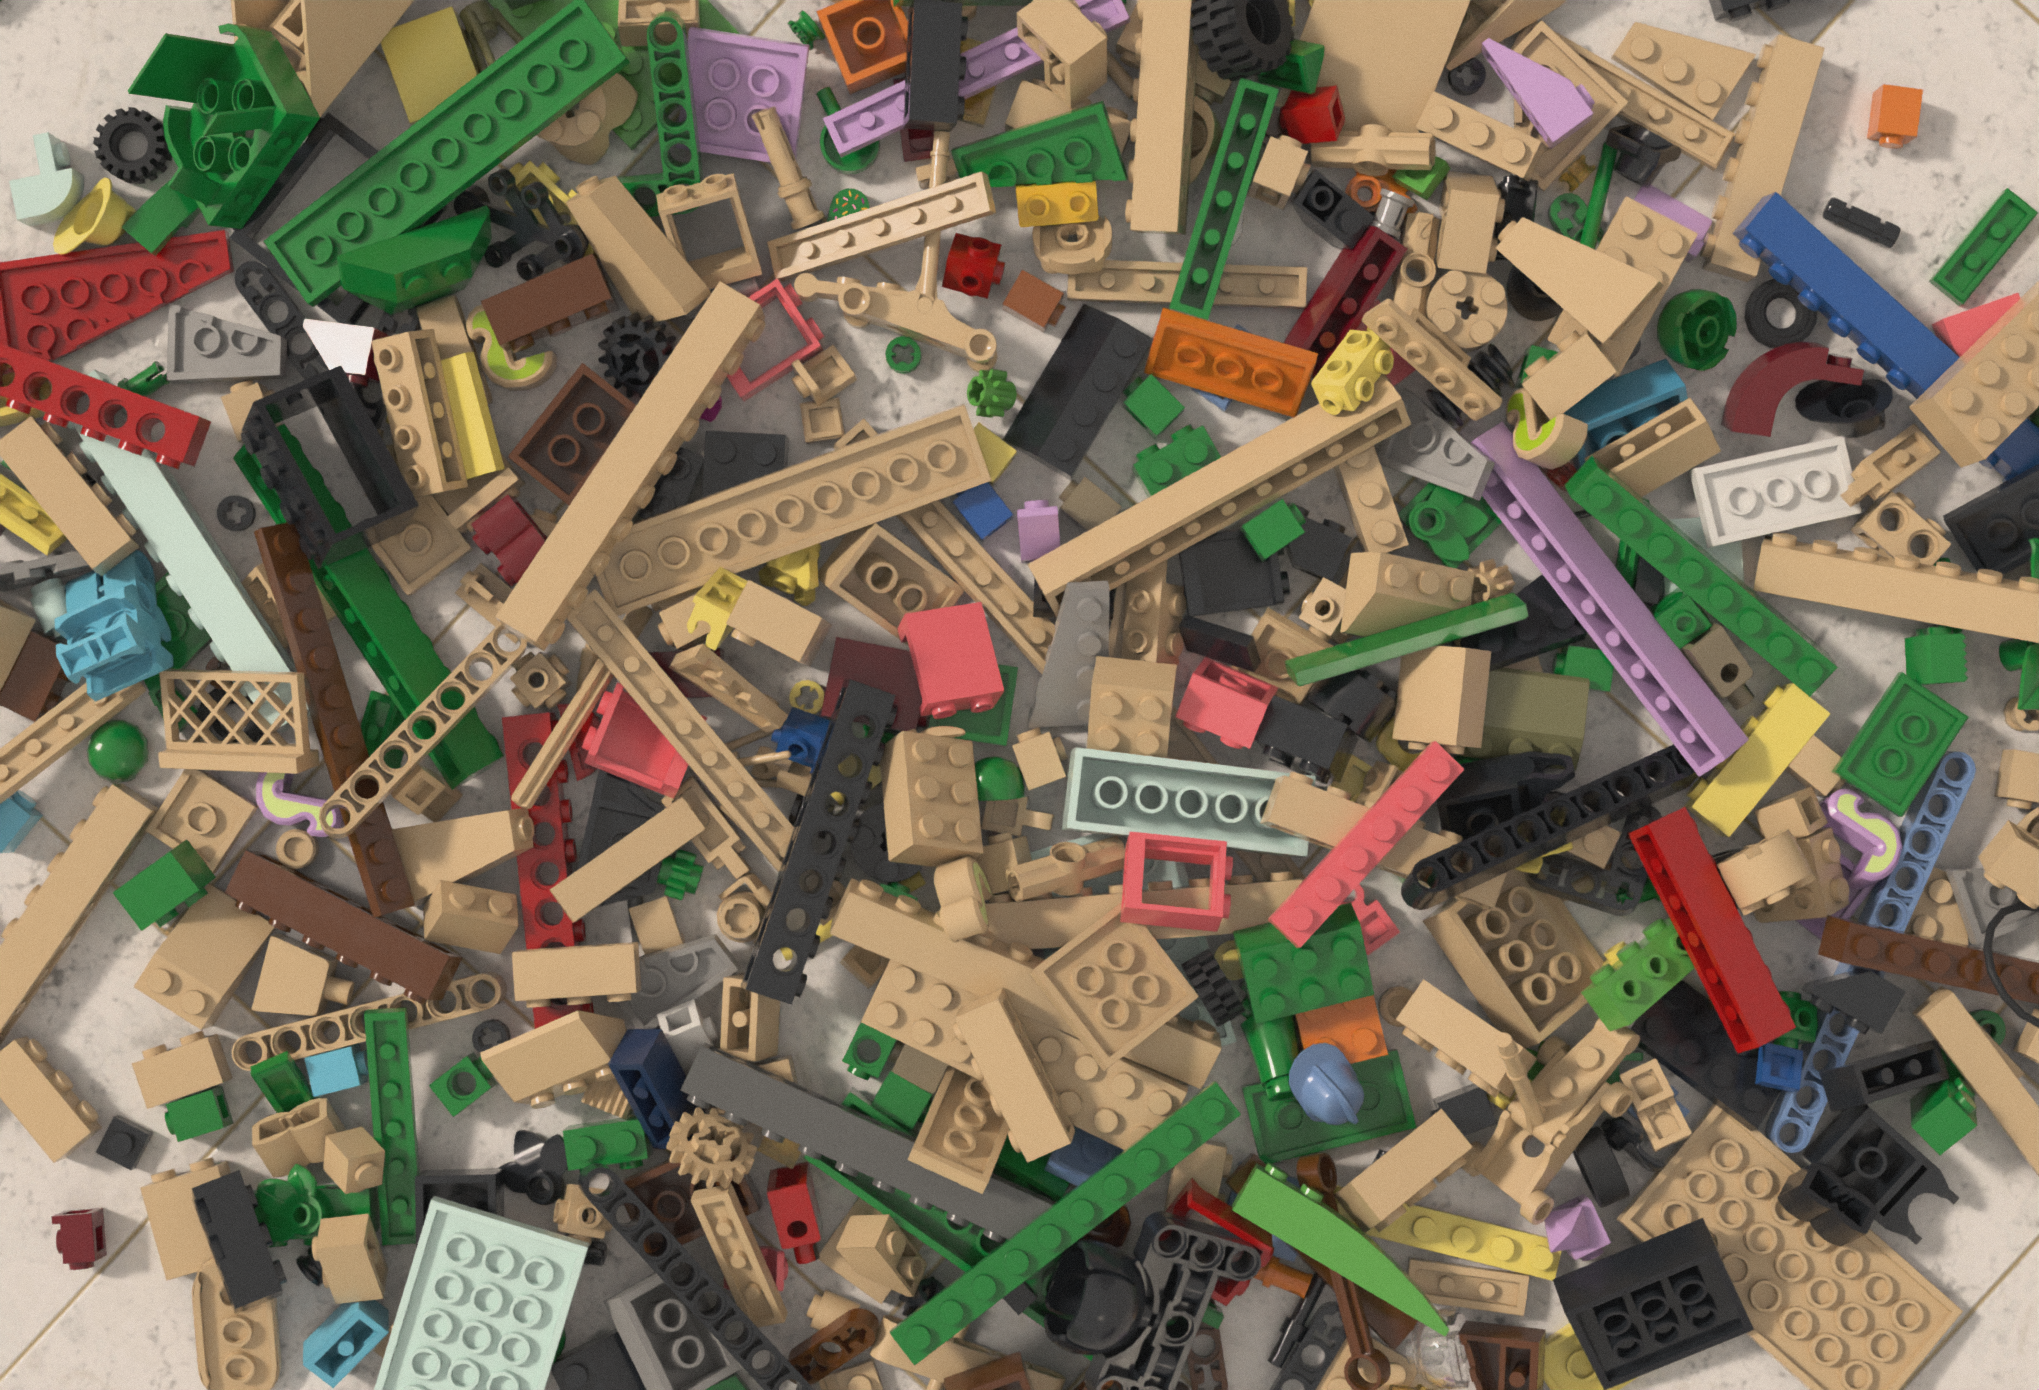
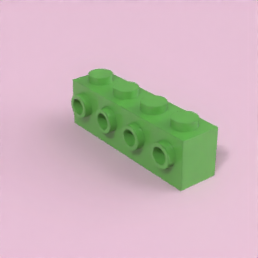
M1670 917L1665 920L1660 918L1647 926L1642 931L1645 937L1639 943L1633 941L1616 953L1619 960L1612 966L1608 963L1596 970L1589 977L1592 983L1581 992L1609 1032L1632 1024L1695 968Z

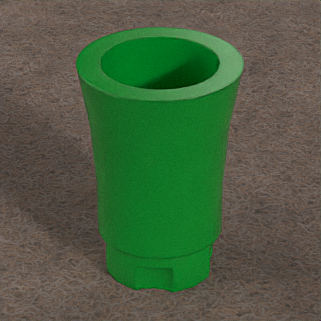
M1290 1015L1257 1024L1254 1017L1243 1021L1240 1027L1251 1049L1261 1085L1265 1087L1268 1101H1285L1295 1098L1289 1085V1072L1294 1060L1299 1055L1295 1016Z

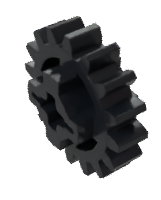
M638 312L628 317L624 315L612 322L611 326L603 330L602 333L606 338L598 342V347L604 350L605 354L599 357L598 361L608 365L609 369L605 371L604 376H614L616 379L614 388L616 390L624 386L627 388L626 394L628 398L639 394L641 399L673 352L671 344L676 341V337H666L664 335L666 329L664 323L655 327L652 315H648L641 320Z

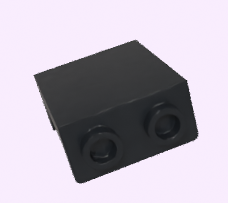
M1241 529L1214 533L1178 553L1186 598L1187 616L1195 617L1281 605L1284 603V595L1290 594L1287 571L1280 572L1278 556L1284 555V548L1262 562Z

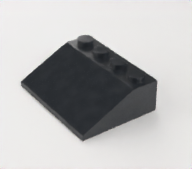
M1703 1218L1553 1279L1564 1313L1604 1390L1754 1330Z

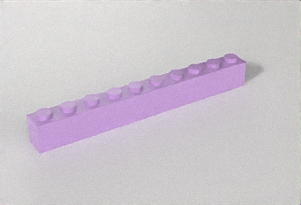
M1503 421L1473 440L1471 443L1495 463L1482 497L1696 774L1700 777L1726 760L1749 740L1537 465L1518 457L1513 448V434Z

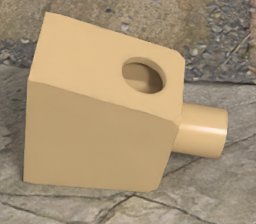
M283 934L270 936L251 1010L318 1016L325 1012L328 1000L348 1005L353 995L355 983L334 977L338 960L335 957Z

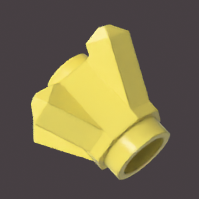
M818 543L766 562L767 565L758 572L760 583L768 587L775 586L778 590L787 594L794 593V600L801 606H808L815 601V588L819 586L818 561L820 557L819 552L822 548L821 544Z

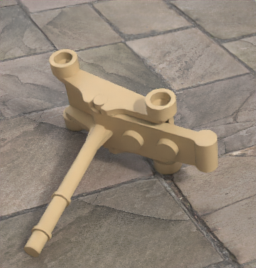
M934 132L933 150L930 152L932 161L929 189L946 183L948 158H950V153L948 152L949 132ZM941 231L924 237L921 275L915 290L910 292L900 291V285L886 282H878L876 288L867 287L861 284V280L849 277H837V283L819 281L810 273H802L795 279L794 288L802 301L809 303L816 301L818 298L838 301L845 320L854 328H864L874 324L966 358L970 369L977 373L981 369L990 371L997 363V343L993 334L986 329L975 330L957 320L948 312L944 301L937 299V271Z
M1600 1018L1596 1021L1594 1028L1572 1049L1569 1044L1554 1035L1548 1038L1540 1047L1537 1060L1545 1067L1530 1082L1527 1076V1068L1519 1057L1517 1044L1513 1042L1510 1034L1505 1032L1498 1034L1495 1039L1498 1047L1497 1052L1505 1064L1507 1077L1513 1083L1516 1091L1514 1097L1516 1099L1509 1104L1508 1111L1504 1110L1500 1115L1497 1128L1486 1146L1478 1141L1471 1143L1472 1148L1463 1155L1468 1162L1461 1169L1472 1177L1482 1174L1521 1205V1216L1533 1225L1542 1223L1549 1216L1554 1206V1200L1543 1191L1601 1113L1606 1111L1612 1117L1617 1118L1630 1107L1634 1098L1633 1091L1621 1082H1615L1610 1085L1606 1080L1624 1057L1636 1049L1640 1036L1627 1026L1609 1032ZM1531 1137H1536L1545 1144L1543 1152L1537 1157H1529L1525 1152V1145Z

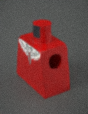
M809 1161L771 1169L769 1172L767 1196L781 1248H793L797 1264H807L820 1258L816 1242L822 1240L823 1224Z

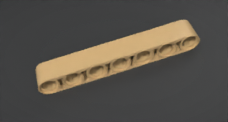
M502 624L496 626L323 804L320 809L319 820L325 834L332 838L340 839L353 833L522 658L526 650L527 641L505 628ZM503 634H513L519 639L520 646L512 652L504 651L497 643L498 638ZM483 662L490 666L492 675L487 680L479 681L470 675L469 669L473 664ZM456 691L464 698V704L459 709L449 710L441 703V697L446 692ZM428 720L434 724L436 733L429 739H419L413 733L412 728L418 721ZM393 749L401 750L407 755L408 761L402 768L392 769L384 762L386 753ZM366 778L376 781L379 785L378 793L369 799L361 798L355 792L357 783ZM335 808L346 810L350 814L349 823L339 829L329 826L326 822V817L331 810Z
M492 971L452 980L447 990L451 991L456 997V1006L453 1011L444 1010L440 1006L439 1001L427 1000L426 1004H421L402 993L256 1031L239 1038L234 1043L232 1059L240 1069L251 1071L250 1066L286 1051L289 1052L293 1060L365 1042L366 1033L365 1027L362 1024V1015L366 1009L400 1008L404 1000L412 1001L418 1011L416 1019L408 1021L409 1030L492 1008L504 1000L507 993V984L501 975ZM481 980L490 981L494 985L495 996L491 1001L482 1000L477 993V986ZM327 1020L335 1022L340 1029V1035L336 1041L328 1040L323 1033V1027ZM290 1030L296 1032L301 1039V1046L298 1051L290 1050L285 1044L286 1033ZM250 1041L257 1042L262 1048V1056L259 1061L251 1060L246 1053V1047Z

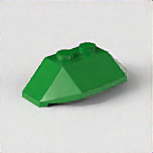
M486 205L338 255L337 261L342 288L390 315L465 290L492 240L489 208Z

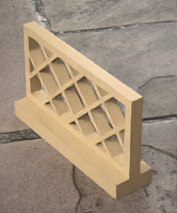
M166 669L159 673L166 750L158 752L160 768L298 774L320 765L318 749H310L304 673ZM174 679H181L192 691L184 702L175 694ZM212 680H215L226 691V694L219 703L205 690ZM246 681H250L261 693L253 704L239 691ZM281 682L291 683L292 700L287 706L273 692ZM197 698L211 711L203 723L189 709ZM232 699L245 712L237 724L224 711V708ZM266 700L280 713L272 725L258 712ZM182 717L196 730L189 740L179 738L178 722ZM216 718L230 732L223 741H219L208 729ZM251 719L265 733L258 742H253L243 731V728ZM285 720L295 730L296 744L287 743L277 732Z

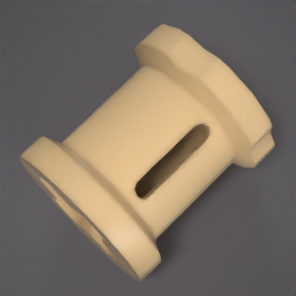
M2019 697L2011 698L2005 704L2003 713L2005 722L2010 728L2016 731L2039 730V711L2028 710L2032 718L2031 720H2024L2026 713L2023 710L2017 709Z

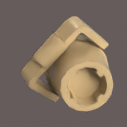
M747 873L718 895L722 902L717 911V924L721 932L729 940L738 943L750 942L757 938L772 894L768 887L763 885L754 873ZM744 883H746L753 892L751 893L748 891H740L731 894Z

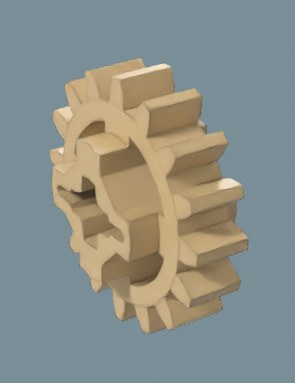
M696 1107L692 1116L684 1112L680 1121H675L669 1134L670 1138L666 1149L672 1151L669 1158L670 1163L681 1164L678 1171L680 1176L687 1173L693 1175L691 1179L692 1184H697L701 1179L706 1181L707 1189H712L715 1182H719L724 1189H728L731 1180L739 1184L744 1175L750 1172L755 1161L753 1158L757 1151V1146L751 1144L754 1138L753 1133H743L744 1126L736 1124L724 1116H719L716 1107H712L709 1114H705L700 1107ZM693 1134L692 1139L688 1141L687 1137ZM732 1155H736V1159L731 1162Z

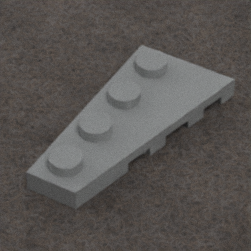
M1108 581L1067 583L1055 623L1054 637L1045 657L1046 664L1042 678H1039L1035 691L1033 708H1030L1028 715L1029 728L1089 724L1091 686L1096 656L1109 657L1110 589Z

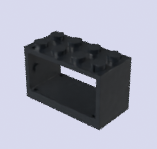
M341 365L253 402L242 428L241 439L249 454H255L262 466L260 473L264 483L270 490L275 489L281 500L280 510L284 519L289 525H295L301 536L299 543L302 551L309 560H314L318 569L405 530L419 504ZM314 407H318L377 513V516L367 518L337 534L334 532L275 425Z

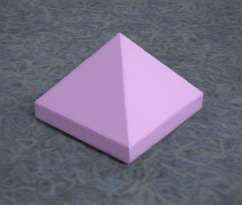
M1583 1205L1552 1210L1544 1220L1550 1252L1590 1245Z

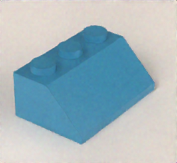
M1666 358L1599 385L1563 413L1588 424L1585 443L1577 455L1572 458L1577 471L1586 462L1584 458L1688 399L1686 385Z

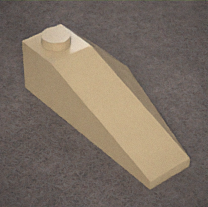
M1470 0L1445 67L1451 71L1482 53V42L1488 38L1499 43L1556 10L1566 0Z

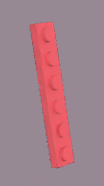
M1436 741L1431 742L1267 920L1296 948H1301L1463 772L1464 768Z

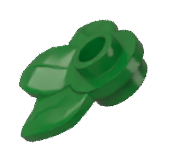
M1437 486L1431 493L1428 501L1418 503L1410 511L1408 516L1409 529L1416 538L1428 541L1433 552L1438 557L1457 562L1468 560L1469 548L1464 538H1468L1481 530L1488 522V517L1476 506L1463 502L1464 495ZM1424 514L1432 515L1435 520L1434 526L1430 529L1424 528L1421 524V517Z
M295 1164L287 1181L267 1179L260 1182L257 1186L258 1203L261 1209L267 1213L261 1223L265 1222L271 1239L274 1242H287L296 1234L301 1236L312 1235L319 1230L321 1219L327 1217L324 1204L316 1197L317 1181L312 1172L302 1165ZM303 1209L307 1212V1218L304 1222L302 1220Z

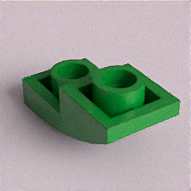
M169 181L153 194L122 226L128 234L155 256L181 227L186 229L201 213L196 201L169 188Z

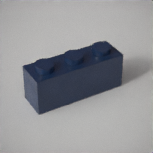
M627 1029L608 1065L653 1148L666 1149L670 1138L669 1134L675 1121L679 1122L684 1112L692 1116L695 1108L699 1106L687 1101L689 1094L680 1091L687 1076L662 1029ZM693 1134L687 1137L688 1141L692 1139Z

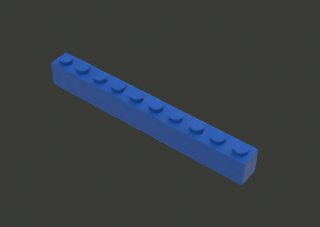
M1777 192L1762 197L1732 233L1740 240L1739 246L1746 254L1753 258L1759 257L1770 267L1768 272L1775 280L1784 285L1789 284L1799 293V301L1805 307L1812 311L1818 310L1829 320L1827 325L1834 333L1843 338L1848 337L1858 346L1856 350L1863 359L1871 364L1877 363L1887 372L1886 378L1892 385L1900 390H1907L1916 399L1960 358ZM2026 418L1985 460L1979 461V463L1989 469L1994 468L2004 477L2003 483L2039 464V428Z

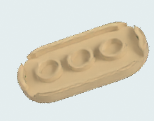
M212 1257L199 1269L192 1286L194 1328L200 1380L207 1390H271L276 1384L281 1371L277 1298L235 1314L214 1257Z

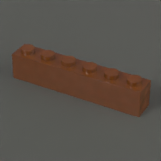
M245 850L225 891V894L237 900L235 903L237 908L253 915H257L259 911L269 916L268 923L271 926L284 932L290 933L293 929L303 934L302 941L305 944L319 950H324L325 946L337 952L335 959L353 968H358L359 964L371 970L369 977L387 986H391L393 982L405 988L403 994L406 997L421 1004H426L427 1000H443L463 959L462 956L435 942L424 940V936L383 915L373 918L370 908L295 869L285 866L280 861L263 852Z
M1827 915L1818 952L1821 956L1841 963L1999 996L1987 973L1983 948ZM1992 951L1995 970L2007 993L2013 999L2039 1004V960Z

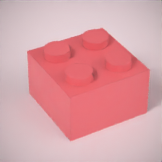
M1205 657L1193 672L1175 717L1183 720V725L1190 730L1199 733H1205L1207 730L1221 736L1220 741L1230 747L1242 749L1244 746L1250 749L1273 695L1276 696L1279 687Z

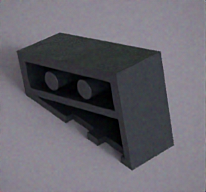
M240 1170L192 1188V1202L234 1313L237 1314L282 1296L281 1284L286 1283L287 1279L279 1259L272 1262L267 1248L273 1245L270 1233L265 1222L258 1223L254 1208L258 1207L254 1191L250 1184L245 1186Z

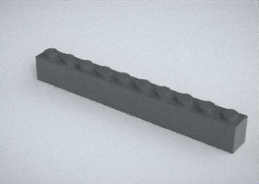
M706 1042L700 1046L680 1090L689 1094L687 1101L696 1106L709 1109L710 1105H714L725 1110L724 1117L736 1124L746 1126L749 1121L763 1128L761 1134L771 1140L783 1143L785 1138L800 1144L798 1151L811 1158L820 1160L821 1156L824 1155L837 1161L835 1168L855 1177H857L859 1172L874 1178L872 1181L874 1186L889 1193H894L897 1188L910 1194L909 1201L927 1210H931L933 1205L948 1212L946 1218L964 1227H968L970 1222L985 1228L983 1234L986 1237L1002 1244L1056 1203V1201L995 1173L991 1174L983 1194L964 1187L957 1182L907 1160L916 1141L915 1137Z

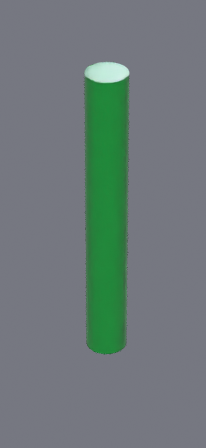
M1606 142L1602 146L1580 240L1581 244L1594 250L1618 150L1606 145Z

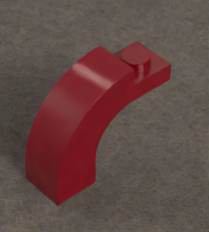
M1795 342L1776 347L1755 359L1737 378L1726 400L1721 425L1732 432L1771 437L1777 407L1783 396L1791 388L1799 383L1816 379L1861 385L1864 369L1851 364L1853 359L1851 357L1828 354L1829 348L1817 342Z

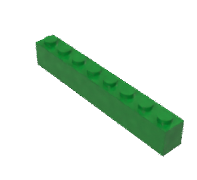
M1591 456L1565 484L1570 497L1809 697L1838 668L1828 652L1595 457Z

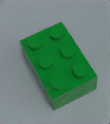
M1351 903L1339 905L1301 948H1296L1270 922L1233 931L1246 995L1256 1024L1375 995L1361 925Z

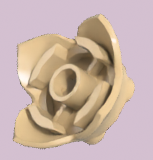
M616 73L579 102V109L574 110L575 116L571 110H568L536 136L550 142L567 159L585 165H593L606 154L610 145V131L624 124L631 116L639 94L624 76Z

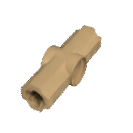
M1368 124L1361 126L1358 131H1341L1337 141L1311 143V162L1314 167L1353 168L1356 172L1368 176L1385 175L1389 169L1431 170L1435 164L1436 139L1433 133L1393 132L1382 125Z
M1418 212L1405 215L1401 244L1407 248V251L1392 275V284L1394 286L1392 301L1404 312L1415 307L1425 317L1431 282L1436 274L1434 259L1441 220L1434 217L1433 214ZM1406 268L1416 269L1420 273L1422 281L1415 282L1411 280L1406 273Z
M1117 836L1083 846L1074 842L1057 843L1051 847L1050 856L1016 865L1006 870L1005 881L1008 885L1010 896L1016 902L1052 891L1064 896L1080 893L1085 881L1124 869V843Z

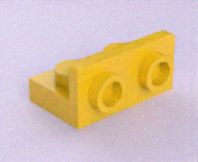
M1096 180L1087 183H1076L1074 181L1055 182L1048 185H1015L1020 227L1097 221L1099 218Z

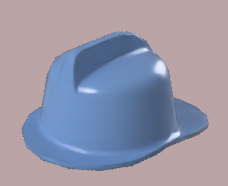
M1328 1043L1313 1044L1304 1049L1292 1064L1289 1072V1085L1306 1115L1313 1121L1325 1122L1326 1124L1340 1125L1347 1121L1357 1124L1359 1120L1356 1114L1363 1104L1364 1092L1355 1071L1344 1054L1335 1045Z

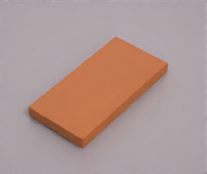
M1163 308L1144 373L1294 418L1299 412L1318 353Z

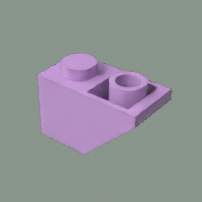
M1048 500L1024 502V509L1017 510L1021 563L1033 562L1060 547L1057 506L1049 507Z

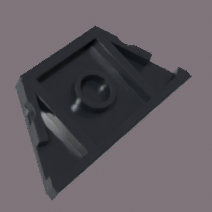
M599 769L576 871L665 808L652 801L635 784ZM661 862L598 907L653 894Z

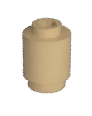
M825 1289L823 1296L814 1295L806 1316L813 1319L810 1327L821 1330L849 1310L859 1308L860 1304Z

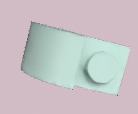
M49 132L33 135L40 175L9 181L16 218L28 226L49 223L64 218L80 201L84 190V176L73 168L66 169V166L70 165V156L65 143Z

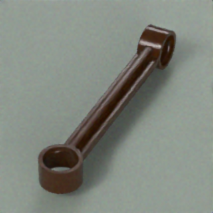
M1324 1152L1300 1157L1296 1168L1300 1188L1304 1183L1324 1195L1322 1202L1339 1213L1334 1195V1190L1337 1186V1171L1331 1156ZM1329 1268L1351 1352V1357L1347 1360L1344 1367L1345 1379L1353 1390H1377L1390 1378V1362L1384 1353L1373 1346L1358 1285ZM1360 1358L1370 1361L1376 1368V1383L1368 1382L1360 1375L1358 1370V1360Z

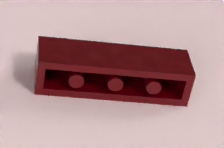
M1368 226L1352 250L1342 249L1283 342L1318 353L1310 378L1311 382L1350 330H1357L1364 314L1369 311L1407 251L1406 247L1378 227Z

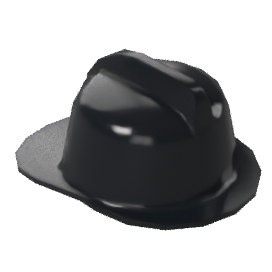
M1863 379L1861 385L1820 380L1808 384L1799 391L1795 398V408L1802 417L1810 421L1830 423L1840 435L1847 438H1858L1876 430L1884 429L1886 424L1885 409L1889 407L1893 399V390L1886 382L1878 379Z

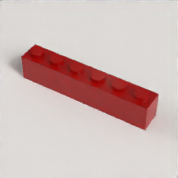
M1686 807L1628 833L1737 1053L1761 1047L1796 1028L1790 1016V1009L1785 1001L1782 1000L1772 980L1771 971L1763 962L1753 942L1752 933L1745 926L1735 906L1734 898L1723 883L1717 871L1716 862L1711 854L1708 853L1698 833L1697 824L1690 817Z

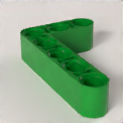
M671 11L658 13L647 28V43L663 173L617 177L649 217L660 216L657 197L654 203L649 205L643 204L638 201L635 195V191L638 188L648 187L657 195L674 185L682 183L693 185L704 180L686 26L684 20L678 14ZM661 22L673 24L677 30V38L670 42L661 40L656 34V25ZM666 63L678 65L682 72V78L676 82L665 80L661 75V66ZM672 103L680 104L686 110L687 118L681 122H674L667 117L665 107ZM678 143L686 145L691 151V158L684 162L675 160L671 156L670 147ZM698 207L673 213V215L687 214L693 212Z

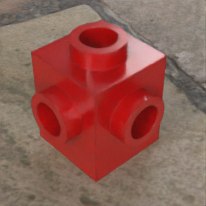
M955 233L946 262L942 287L962 292L968 296L988 299L992 284L1000 285L1006 263L999 260L1002 244L990 242L981 237H971Z

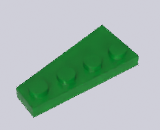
M1104 101L963 144L951 150L960 178L984 172L988 174L990 187H1009L1016 184L1048 185L1055 182L1074 181L1076 183H1087L1094 180L1126 181L1128 179Z

